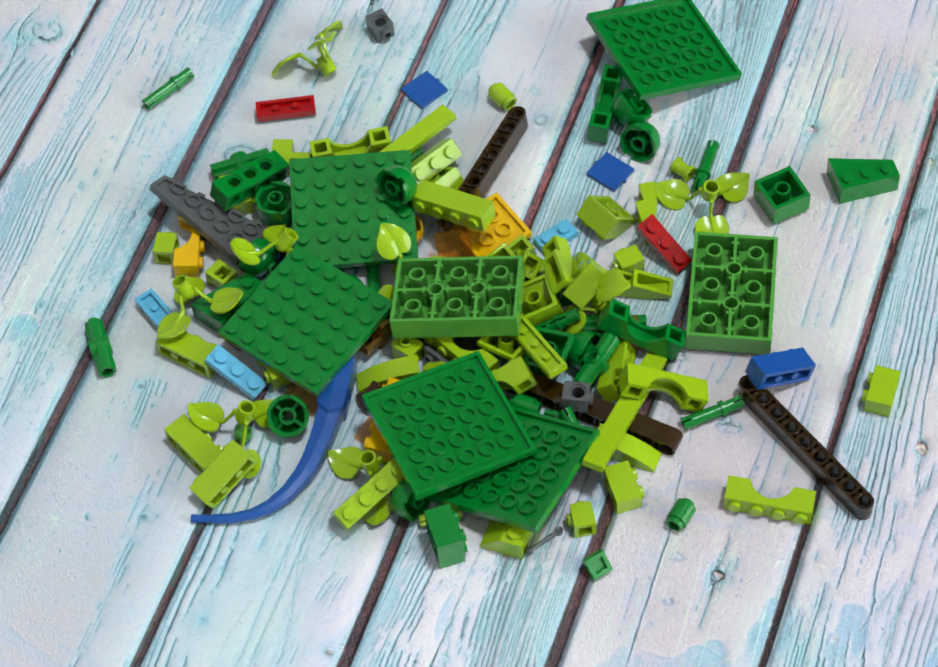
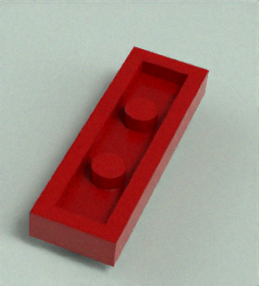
M314 95L255 102L258 122L316 115Z
M653 214L636 227L637 231L675 275L692 261Z

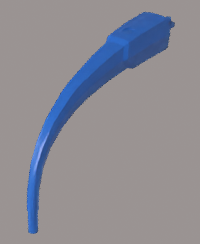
M354 356L317 397L318 409L311 434L298 465L285 484L268 500L251 509L226 514H191V523L231 524L256 520L274 513L292 501L313 480L336 439L342 421L347 418L357 374V362Z

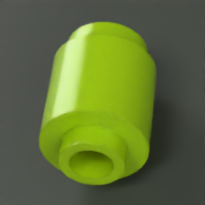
M494 83L490 86L488 97L498 107L506 111L514 107L517 99L503 83Z

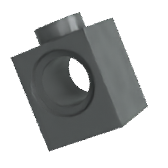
M382 8L365 16L367 29L377 43L395 36L393 22Z
M564 381L562 410L566 411L565 408L571 406L572 411L588 413L589 404L593 405L594 392H590V383Z

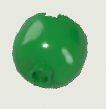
M627 88L623 89L613 102L612 108L616 122L626 127L633 122H647L652 117L650 115L652 109L646 100L639 101L633 95L634 92Z
M633 122L620 135L621 149L624 154L628 153L632 156L631 160L640 163L647 162L656 155L660 147V134L648 122Z
M393 165L383 169L377 175V185L380 193L384 192L388 197L385 198L386 202L394 207H401L407 204L417 192L416 177L404 166Z
M261 236V239L256 238L251 244L256 251H260L271 242ZM271 247L258 256L260 263L257 265H249L240 260L238 264L239 270L243 273L247 272L255 278L263 277L267 273L270 274L277 267V263H275L277 260L275 247Z
M588 330L576 333L567 356L570 365L580 370L584 364V354L588 350L595 348L603 335Z
M284 394L270 403L266 413L269 428L281 437L296 436L306 428L310 412L307 404L300 397Z
M405 479L400 481L390 493L393 511L399 517L411 522H416L415 520L418 519V516L424 514V511L428 510L431 503L426 497L416 501Z

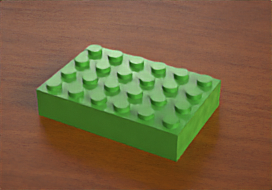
M695 231L685 349L751 354H769L771 352L778 237Z
M523 255L398 259L389 321L393 338L519 336L525 282Z

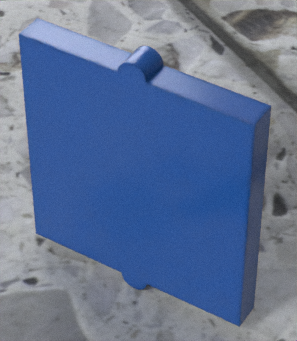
M425 71L402 87L401 91L409 98L410 102L413 101L423 109L445 94L448 89L439 82V78H435L428 71Z
M606 152L598 161H595V164L587 171L586 175L615 192L623 183H626V179L634 172V168Z

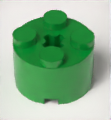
M273 181L266 187L264 185L260 187L255 195L260 222L268 227L275 225H285L286 228L290 227L292 223L290 185L281 181Z

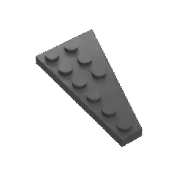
M166 175L150 185L149 190L235 265L239 264L240 259L234 254L229 242L234 238H243L252 243L256 238L261 239L263 231L266 229V227L262 226V222L258 220L254 222L244 217V213L233 208L224 211L216 201L213 202L205 198V194L192 192L187 189L186 185Z

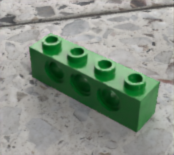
M276 150L264 153L260 158L249 161L241 168L234 169L229 174L215 179L212 182L210 196L226 211L255 196L258 189L263 185L266 187L270 185V182L285 180L288 177L289 163Z

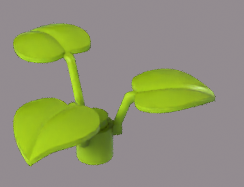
M341 20L332 23L315 36L317 41L308 47V50L311 51L318 46L321 56L316 59L317 64L301 52H298L281 60L273 69L272 76L274 77L277 70L283 64L300 57L310 63L315 70L319 68L324 77L337 70L325 42L333 41V36L337 34L334 30L343 29Z
M734 172L723 174L716 180H707L703 188L699 187L690 197H688L690 194L689 186L682 180L670 179L663 182H655L657 198L666 208L680 210L684 208L685 201H691L701 193L702 198L709 202V217L699 218L695 224V231L728 234L729 224L725 217L722 215L713 216L712 214L714 200L717 199V196L723 195V198L731 203L742 201L748 192L750 174Z
M381 223L376 240L377 251L383 258L393 260L397 256H399L398 259H402V253L408 252L411 248L410 237L399 226ZM437 255L430 258H442L443 256ZM396 261V264L392 268V274L395 278L398 261ZM386 284L379 289L378 293L392 301L394 286Z
M275 225L263 231V237L271 243L260 251H256L254 246L243 238H234L229 243L234 254L241 261L249 265H257L260 263L258 256L273 246L280 252L287 253V256L290 251H293V244L298 240V235L291 228H286L285 225Z
M577 252L572 257L571 276L577 272L576 268L583 260L587 261L590 258L586 253ZM611 269L605 272L599 279V287L596 288L597 293L591 299L593 307L578 308L581 320L565 326V329L561 331L572 334L580 332L586 324V314L583 311L601 312L610 300L616 298L631 286L630 282L618 270ZM573 305L569 306L564 310V313L576 307Z
M184 274L178 275L173 279L172 286L175 289L174 300L180 304L181 312H173L166 315L158 326L156 336L159 339L174 338L182 334L189 327L191 318L185 315L184 304L193 300L194 297L200 295L207 302L212 303L211 310L214 313L222 314L236 306L243 296V291L238 288L227 287L216 291L213 299L202 293L205 288V282L201 278L190 277Z
M274 399L254 402L243 400L239 403L238 408L233 409L226 418H224V411L221 406L213 402L188 403L187 411L192 423L198 429L205 432L217 431L219 424H225L235 416L237 423L243 425L241 446L244 448L247 426L251 421H256L257 425L262 428L270 429L266 413ZM248 449L246 451L257 460V463L243 477L245 479L255 477L261 467L259 454L255 450Z
M345 447L328 451L330 466L341 479H353L357 476L359 470H364L371 478L379 470L380 463L384 465L387 463L381 456L377 457L373 451H363L358 447ZM386 494L361 518L370 525H378L384 522L393 510L390 494Z

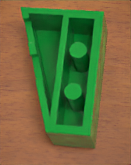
M828 158L826 173L840 204L898 190L900 174L893 160Z
M246 272L206 295L213 299L215 292L227 287L241 289L243 296L234 308L226 313L216 314L211 310L212 303L207 302L204 298H200L191 303L194 318L218 333L261 285L262 281Z

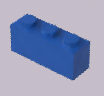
M802 347L753 356L749 360L745 373L757 390L809 380L816 364Z

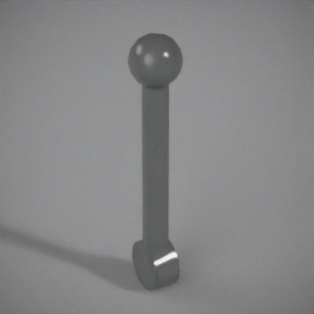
M557 526L553 533L534 545L527 546L524 550L525 553L530 555L534 549L554 536H561L563 528Z

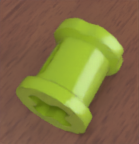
M677 157L672 162L669 171L672 174H678L687 183L695 175L696 167L687 165L681 157Z

